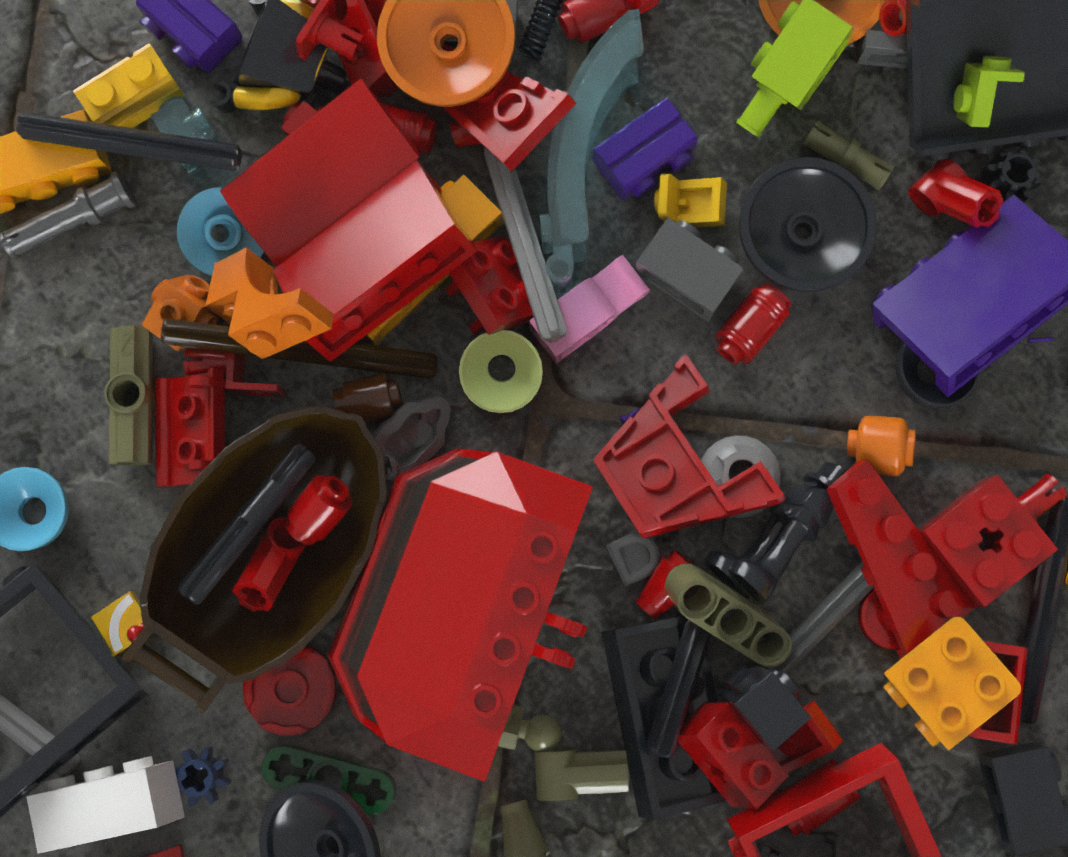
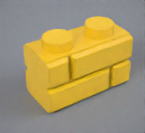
M150 43L134 52L133 57H126L73 90L92 122L128 128L136 127L185 96Z

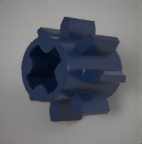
M213 746L205 747L199 758L191 748L183 751V758L186 763L174 767L179 791L189 796L188 806L196 805L203 794L210 804L219 800L215 788L227 786L232 781L228 777L223 776V767L228 764L229 759L226 758L218 761L212 757ZM205 768L209 776L203 782L197 784L193 776L198 770Z

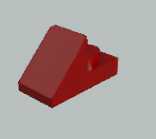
M815 701L802 706L811 719L774 751L764 745L787 774L834 751L843 741Z

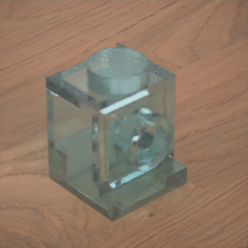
M181 96L166 100L157 112L150 115L161 133L219 141L200 108L197 107L191 111ZM180 163L188 173L200 167L198 165Z

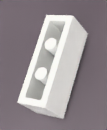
M152 756L123 763L124 772L114 774L113 765L84 772L85 781L75 783L74 774L46 781V791L27 796L37 853L158 828L184 818L185 815L173 760L154 765Z

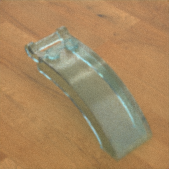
M639 9L629 10L620 17L593 47L567 91L576 102V105L554 128L547 175L548 214L540 215L542 253H551L546 262V274L552 282L557 300L573 287L572 275L574 265L583 263L587 258L586 241L589 238V224L585 197V174L594 142L601 126L616 102L629 88L636 87L639 82L636 57H641L644 52Z

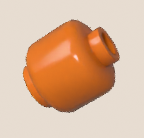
M865 416L861 419L858 430L849 429L847 457H856V462L868 459L878 475L900 476L906 466H913L916 430H909L908 423L904 418Z

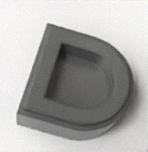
M639 533L626 535L605 545L624 587L648 577L658 565L659 551L655 542L649 537L642 539Z

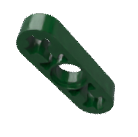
M290 744L280 745L270 750L262 761L261 771L264 780L271 787L279 790H284L291 785L301 782L304 775L298 773H289L284 779L279 778L280 770L273 767V762L279 761L285 754L291 756L290 764L299 768L307 767V759L314 761V764L308 771L306 781H317V773L323 766L331 765L336 767L342 774L340 789L345 792L348 791L352 782L351 771L359 773L355 781L358 784L370 785L374 778L380 780V789L387 791V796L379 797L375 804L368 802V793L356 789L352 792V798L367 814H379L385 811L392 804L396 796L395 780L387 771Z

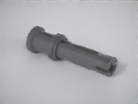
M119 170L111 172V178L90 188L85 186L77 188L73 194V199L6 231H1L0 241H7L2 244L3 248L11 258H16L20 254L86 222L90 225H98L103 222V217L125 206L130 209L136 207L135 195L126 178Z

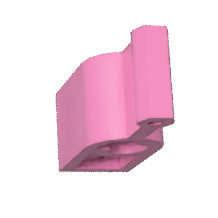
M621 255L595 276L584 280L557 300L567 329L565 337L553 343L542 341L534 317L529 320V329L557 364L607 327L619 314L645 297L650 292V289L627 259Z

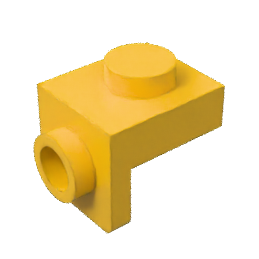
M670 173L661 174L660 188L655 191L654 206L658 217L664 222L668 217L676 223L682 220L695 228L725 226L727 182L722 177L678 180Z

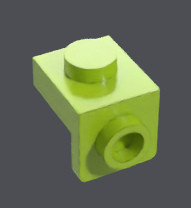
M983 56L982 63L966 62L962 85L957 86L954 95L956 117L971 127L989 128L997 82H1023L1025 72L1012 66V59L1006 57Z

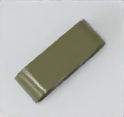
M681 564L674 567L668 573L665 580L666 593L687 619L765 667L777 666L788 658L792 650L790 635L767 611L695 565ZM700 585L698 592L694 596L683 598L685 592L690 587ZM736 609L730 619L721 621L722 616L727 611ZM771 632L765 642L757 644L762 635Z

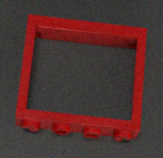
M882 743L768 798L758 810L746 809L727 819L734 834V837L728 839L727 843L734 857H762L755 840L877 780L911 857H942L898 758Z

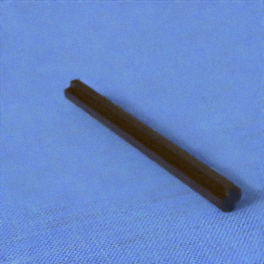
M165 319L162 323L160 338L161 342L165 345L257 356L228 336L230 328L228 326L175 319ZM306 341L267 357L421 378L434 377L437 369V356L433 353L357 343L331 362Z

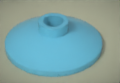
M223 187L206 189L193 196L183 207L177 222V239L181 252L194 268L209 276H212L216 262L246 247L260 258L264 253L220 193ZM215 225L223 226L226 231V237L221 242L216 241L212 237V229Z

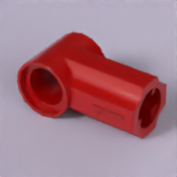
M951 159L938 160L908 189L912 202L926 215L935 218L943 212L975 228L980 226L990 227L999 218L1000 207L1004 202L1000 190L969 178L965 171Z
M287 517L274 519L269 524L254 554L233 588L232 592L239 599V604L253 612L257 610L269 611L290 572L306 547V544L294 539L285 527Z

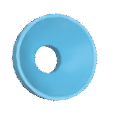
M20 467L4 472L0 475V546L24 552L37 550L49 545L61 534L68 520L69 500L64 488L49 473L37 468ZM39 498L45 503L46 515L40 523L31 525L23 518V507L30 499Z

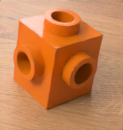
M189 274L163 280L151 295L153 304L142 326L160 338L162 323L165 319L216 325L219 317L205 306L210 285L205 280ZM169 345L170 347H172V348H173L174 350H176V351H180V350L186 348V347H180V346H172V345Z

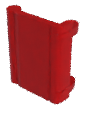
M210 368L207 369L208 373L155 379L156 487L166 488L190 485L225 448V371Z

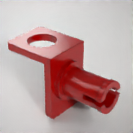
M300 0L314 8V11L296 38L299 58L306 61L314 47L321 43L348 58L352 63L355 62L359 57L355 52L356 50L359 53L363 51L367 39L366 35L360 34L333 19L336 14L334 0Z
M186 347L184 356L190 357V361L184 360L186 375L208 373L207 369L210 368L225 371V389L235 396L286 397V391L277 384L243 383L245 355Z

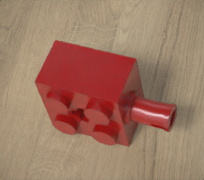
M1046 473L1042 479L1019 497H1016L998 474L981 479L918 528L974 607H986L1058 550L1037 524L1036 520L1057 502L1067 497V492L1063 486H1060L1057 490L1053 488L1059 483L1054 476ZM981 534H985L988 539L986 542L988 549L981 550L978 546L983 540Z

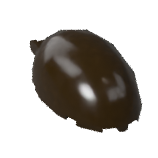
M321 405L279 414L226 446L178 497L151 546L139 598L144 628L121 659L129 664L133 660L195 702L197 704L195 709L203 714L226 683L233 684L257 678L300 652L341 609L372 553L380 515L387 497L383 451L367 429L366 423L361 416L352 413L348 414ZM296 442L304 445L316 458L313 465L202 603L196 605L190 602L177 590L180 582L288 449ZM315 476L337 477L349 489V495L352 499L350 510L324 540L316 541L312 545H306L269 611L257 610L253 612L240 605L239 599L232 592L233 588L254 554L269 524L274 519L288 517L287 511ZM154 632L217 677L207 687L150 648L145 642Z

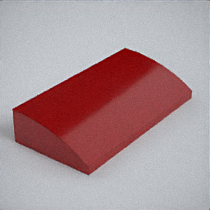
M361 77L220 190V193L253 239L278 267L419 158V149Z

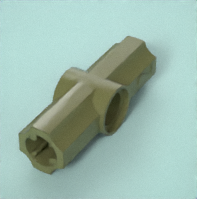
M135 325L118 326L111 328L110 380L106 384L104 391L105 401L110 407L109 464L122 466L152 464L153 411L155 409L153 333L145 327ZM138 386L140 391L139 399L132 406L125 407L123 402L125 392L130 387Z

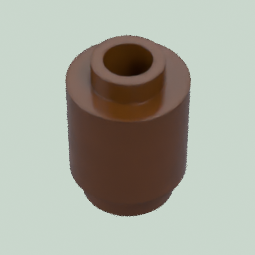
M386 373L346 381L342 383V387L332 390L335 410L359 415L365 423L391 418L396 412L395 407L403 405L397 380L389 381Z

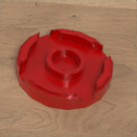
M308 645L275 668L273 667L255 679L243 682V698L248 712L251 713L253 719L265 731L280 736L301 735L320 725L331 712L337 695L336 675L328 659L317 649Z

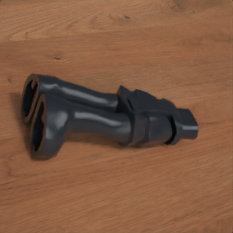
M825 462L816 473H806L803 477L805 484H798L792 487L784 495L785 501L775 505L770 510V518L750 549L738 557L728 552L716 551L706 561L708 568L721 582L747 599L751 597L757 603L764 605L775 591L779 580L799 545L803 541H816L819 529H823L827 524L834 506L826 489L847 470L838 464Z

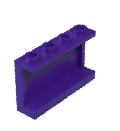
M1013 195L1001 205L999 218L990 227L980 226L975 228L972 226L966 232H957L947 241L943 250L931 259L927 257L920 260L912 268L909 276L896 286L892 284L885 287L872 303L873 323L879 329L887 325L935 372V385L949 397L1068 304V240Z

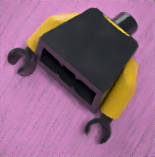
M248 0L255 14L259 17L233 81L238 87L234 90L228 83L222 80L215 82L213 87L219 92L227 93V95L220 102L213 100L210 103L220 112L226 114L234 112L237 108L270 110L292 107L297 102L305 101L311 94L315 84L338 94L347 73L344 68L325 60L328 47L321 43L316 45L306 61L298 56L296 38L313 13V8L300 0Z

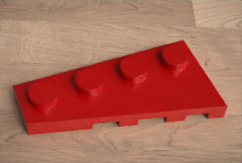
M444 43L442 49L448 52L456 49ZM506 71L495 87L482 97L463 105L442 108L512 172L576 105V102L566 92L558 89L552 91L543 87L536 80L526 76L523 79Z
M868 459L857 461L826 489L850 545H856L864 567L861 568L867 585L874 587L883 608L880 611V615L886 629L892 630L900 647V650L896 651L899 659H902L953 617L964 619L975 608Z

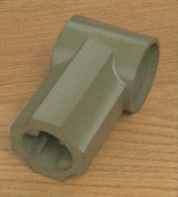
M555 748L550 752L534 751L537 800L561 801L576 799L579 797V794L629 792L628 763L625 749L576 752L575 748Z

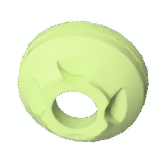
M502 330L491 335L485 332L470 342L460 360L459 377L465 394L474 404L489 412L507 413L524 407L537 394L542 382V361L537 349L523 335L511 330ZM497 355L509 356L515 363V373L506 381L496 380L489 373V362Z

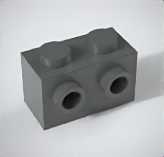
M668 217L637 260L635 271L652 285L709 322L739 279L744 268L737 264L739 259L728 249L719 245L713 248L701 240L700 232L691 224L682 220L676 223Z

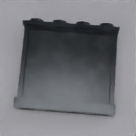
M906 0L910 147L922 156H925L927 160H945L951 158L953 152L969 150L970 153L986 154L995 152L998 145L1013 143L1016 147H1034L1040 145L1042 139L1053 137L1068 141V0ZM983 56L1012 59V66L1025 72L1024 81L997 82L989 128L971 127L957 118V112L954 109V95L957 86L962 85L966 62L982 63Z

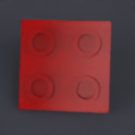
M504 235L473 242L478 251L449 272L454 281L445 289L450 298L458 293L463 294L478 319L469 326L473 335L478 334L482 330L491 335L528 323L534 316L511 243L508 242Z

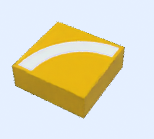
M129 591L91 616L114 656L121 655L131 646L132 643L127 639V630L133 625H140L142 623L140 600L134 591Z

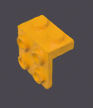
M961 617L950 619L884 672V675L889 679V682L883 686L886 692L901 709L909 703L921 718L914 724L933 747L941 742L948 751L1016 698L1021 692V685Z

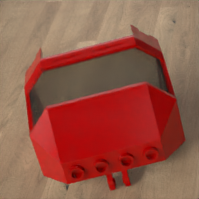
M456 448L397 475L378 523V531L372 553L355 582L328 653L329 660L354 717L391 747L485 782L531 655L571 670L576 658L572 657L569 652L556 647L548 648L536 643L543 623L556 627L560 632L572 637L580 636L584 638L588 626L548 612V608L582 515L587 507L593 486L500 452Z

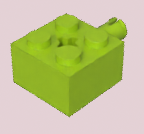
M802 0L800 5L793 1L778 22V26L782 30L773 45L766 41L751 63L756 68L751 77L758 81L756 86L759 87V90L736 123L758 138L762 135V131L782 103L786 105L789 102L801 111L854 36L853 26L814 0Z

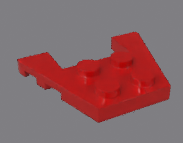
M687 354L674 365L675 370L663 384L658 383L649 394L650 399L633 418L630 416L593 459L596 467L642 539L777 505L785 501L784 493L761 461L723 485L718 486L672 419V415L710 392L707 383Z

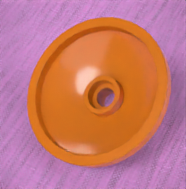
M387 0L378 22L377 45L386 72L404 93L428 105L442 107L458 106L482 97L501 80L513 56L515 26L506 0ZM454 38L458 41L456 49L450 52L443 50L444 41Z

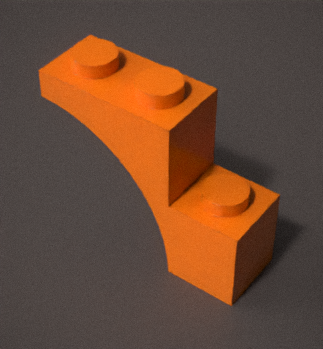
M246 247L214 264L205 304L207 308L230 324L228 336L247 348L251 353L264 359L332 328L333 312L301 288L278 294V280L273 271L274 268Z

